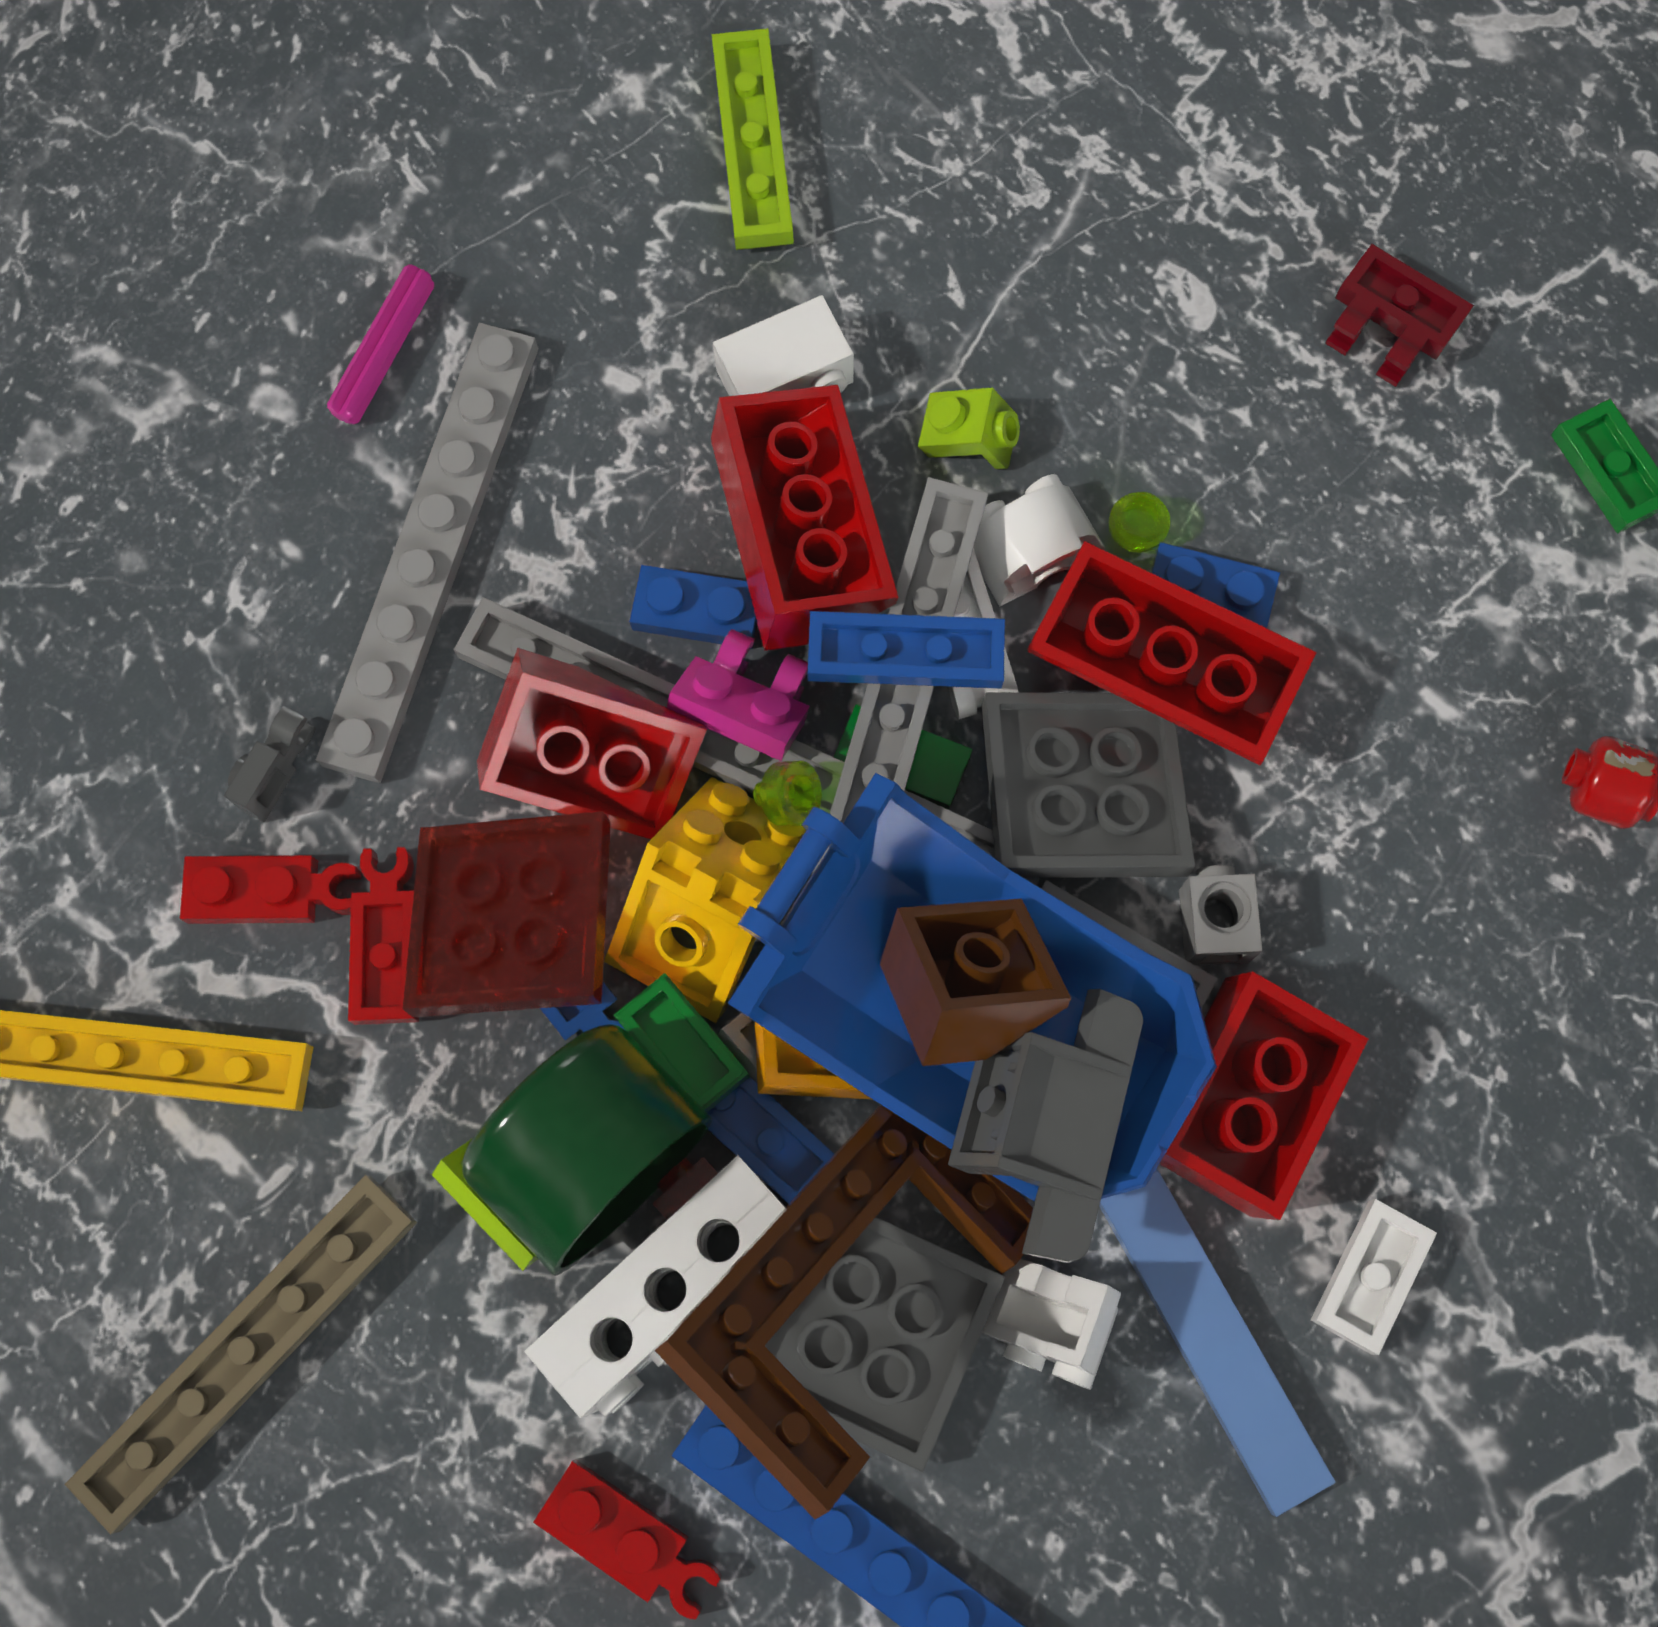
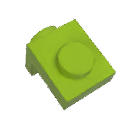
M993 387L932 392L929 394L918 447L929 458L982 455L995 469H1007L1010 464L1012 449L1019 440L1020 425L1018 415Z

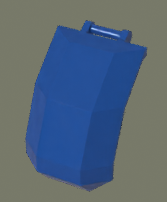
M877 773L872 777L844 823L824 810L813 807L802 824L806 832L756 909L749 906L738 923L742 929L760 940L765 946L728 1004L866 1096L952 1150L975 1061L922 1066L882 971L880 962L897 908L1022 898L1071 996L1066 1009L1030 1032L1074 1046L1087 990L1102 989L1135 1003L1142 1013L1143 1025L1101 1199L1146 1187L1217 1068L1193 977L1146 953L1014 873L908 796L896 782ZM829 847V850L827 851V853L825 854V856H824L823 859L821 860L820 864L818 865V867L816 868V870H815L814 873L812 874L811 878L809 879V881H808L807 884L805 885L804 889L802 890V892L800 893V895H799L798 898L796 899L795 903L793 904V906L791 907V909H790L789 912L787 913L786 917L784 918V920L782 921V923L779 924V923L781 922L782 918L784 917V915L786 914V912L788 911L789 907L791 906V904L793 903V901H794L795 898L797 897L798 893L800 892V890L802 889V887H803L804 884L806 883L807 879L809 878V876L811 875V873H812L813 870L815 869L816 865L818 864V862H819L820 859L822 858L823 854L825 853V851H826L827 848ZM992 1175L1035 1202L1039 1186L1012 1176Z

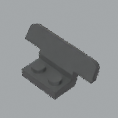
M1102 989L1087 990L1074 1046L1029 1032L987 1060L975 1061L948 1162L949 1166L969 1174L1012 1176L1039 1186L1022 1253L1064 1263H1071L1081 1259L1086 1255L1090 1247L1143 1025L1142 1013L1135 1003Z

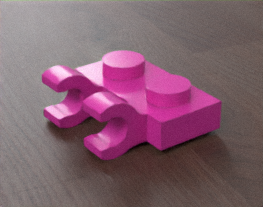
M731 629L725 637L713 663L695 656L670 691L667 708L705 725L709 730L782 761L804 726L810 706L799 701L804 691V686H801L808 673V662L788 654L783 660L771 687H765L743 677L749 663L744 661L753 646L755 639Z

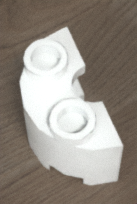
M1051 474L1034 482L1028 487L1025 495L1005 505L1003 500L987 504L975 541L974 551L982 577L1000 607L1036 589L1049 576L1059 571H1069L1084 541L1105 550V546L1070 487L1063 485L1057 475Z
M1020 1259L1014 1267L1003 1273L1005 1279L982 1333L1007 1344L1003 1357L1042 1372L1045 1361L1049 1360L1055 1363L1052 1375L1091 1390L1118 1312L1117 1305L1121 1292L1109 1285L1076 1275L1071 1277L1043 1265Z

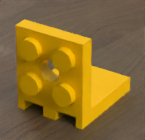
M711 777L647 843L604 962L647 986L666 973L696 1011L703 1017L716 1023L727 1009L728 1002L733 995L756 940L754 936L742 929L738 923L749 906L756 909L806 832V829L802 826L803 823L793 815L777 812L749 797L740 787L730 783H723ZM671 927H679L690 933L696 942L697 949H689L679 944L672 934Z

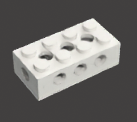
M737 1155L524 1352L579 1418L600 1411L604 1417L611 1412L615 1413L644 1386L642 1381L636 1376L651 1361L658 1367L662 1364H667L654 1350L785 1207ZM720 1226H734L738 1231L740 1239L738 1250L730 1259L724 1262H714L707 1250V1241L710 1234ZM677 1271L685 1280L686 1296L679 1307L669 1311L661 1305L657 1295V1288L659 1282L666 1274ZM618 1319H621L629 1326L633 1337L631 1349L624 1358L615 1356L607 1344L608 1330Z

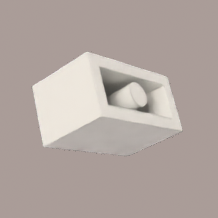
M823 295L713 342L716 371L729 396L838 385L841 393L847 385L853 383L854 354Z

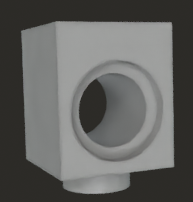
M1214 865L1199 868L1196 870V876H1189L1179 889L1185 960L1193 965L1250 963L1263 951L1255 874H1235V867ZM1218 900L1225 903L1233 913V926L1222 928L1211 923L1205 914V902Z

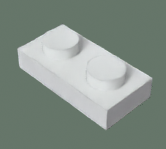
M1377 1199L1369 1200L1311 1321L1371 1355H1379L1437 1232Z

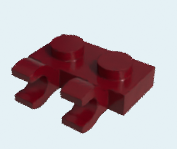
M1371 244L1344 280L1335 296V299L1347 305V307L1336 321L1335 329L1325 344L1345 356L1369 320L1388 330L1399 338L1386 355V360L1376 375L1396 387L1420 351L1437 360L1474 305L1374 244Z

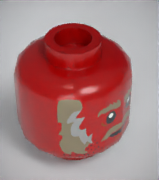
M1612 736L1598 738L1587 751L1579 748L1573 751L1565 767L1561 782L1571 787L1570 804L1575 812L1619 829L1633 827L1640 820L1649 822L1658 811V755L1655 752Z

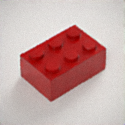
M1251 971L1225 978L1204 1019L1217 1068L1159 1164L1250 1217L1281 1220L1365 1048L1368 1038Z

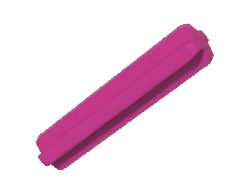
M408 264L402 269L327 402V408L331 411V414L340 421L351 425L360 422L434 289L431 275L424 269H420L412 264Z

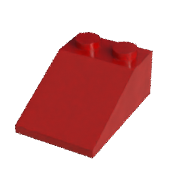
M517 648L477 759L479 788L496 795L652 839L673 817L707 729L705 725L578 666Z

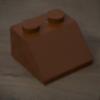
M1022 898L897 908L880 966L922 1066L987 1060L1068 1007L1071 996Z

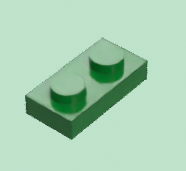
M1611 398L1557 426L1551 434L1552 438L1617 534L1658 513V467Z

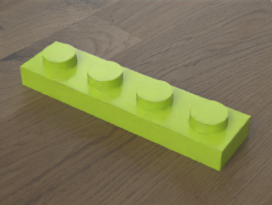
M769 29L711 34L736 250L794 244Z

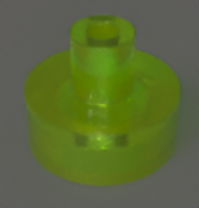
M779 761L773 763L766 770L762 781L755 785L753 797L755 803L763 808L765 815L773 824L778 826H802L812 808H820L822 789L819 776L809 763L805 761Z

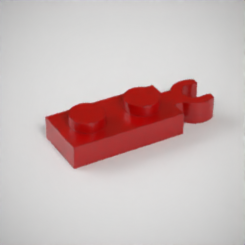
M397 847L396 865L391 871L386 873L378 872V855L372 848H364L360 856V869L364 877L370 881V892L351 893L348 1021L354 1025L419 1022L421 895L416 890L403 891V885L409 881L414 869L412 855L405 847Z
M312 855L185 856L180 919L188 924L315 923L316 905H325L340 915H351V898H336V887L343 880L361 879L362 872L352 864L336 863L327 867L322 873H318V860Z
M577 1459L571 1462L533 1521L534 1524L647 1603L658 1586L661 1585L669 1591L670 1601L674 1609L688 1619L696 1620L702 1607L687 1597L685 1593L686 1581L692 1577H702L709 1584L716 1587L722 1577L717 1567L706 1560L694 1559L687 1562L678 1554L689 1538L687 1535Z

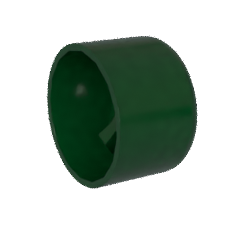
M611 1024L597 1026L575 1037L551 1055L528 1075L493 1111L466 1149L462 1162L463 1177L476 1194L542 1264L556 1276L577 1264L597 1248L661 1187L706 1134L712 1123V1117L626 1030Z

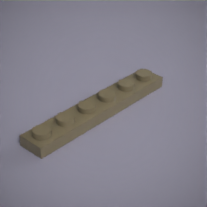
M365 1175L64 1485L110 1535L121 1532L416 1225L417 1221L372 1176Z

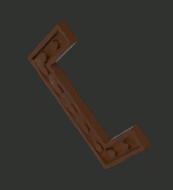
M881 1104L654 1350L814 1519L831 1510L869 1460L870 1456L765 1345L908 1179L1001 1275L1014 1267L1024 1255L1022 1251L1033 1207L1015 1189L994 1176L969 1174L949 1166L948 1162L952 1151L950 1148Z

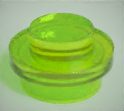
M1148 492L1130 493L1120 498L1114 504L1108 520L1109 531L1114 541L1122 548L1138 553L1151 551L1157 548L1160 542L1163 543L1171 524L1170 514L1164 503L1157 496Z

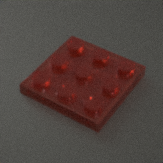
M603 811L420 828L403 1010L412 1017L601 1004L611 821Z

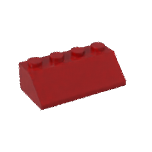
M829 385L719 397L711 443L764 651L809 645L810 611L878 614L895 605L899 598L839 386Z
M1086 541L1081 546L1027 652L1260 766L1317 653Z

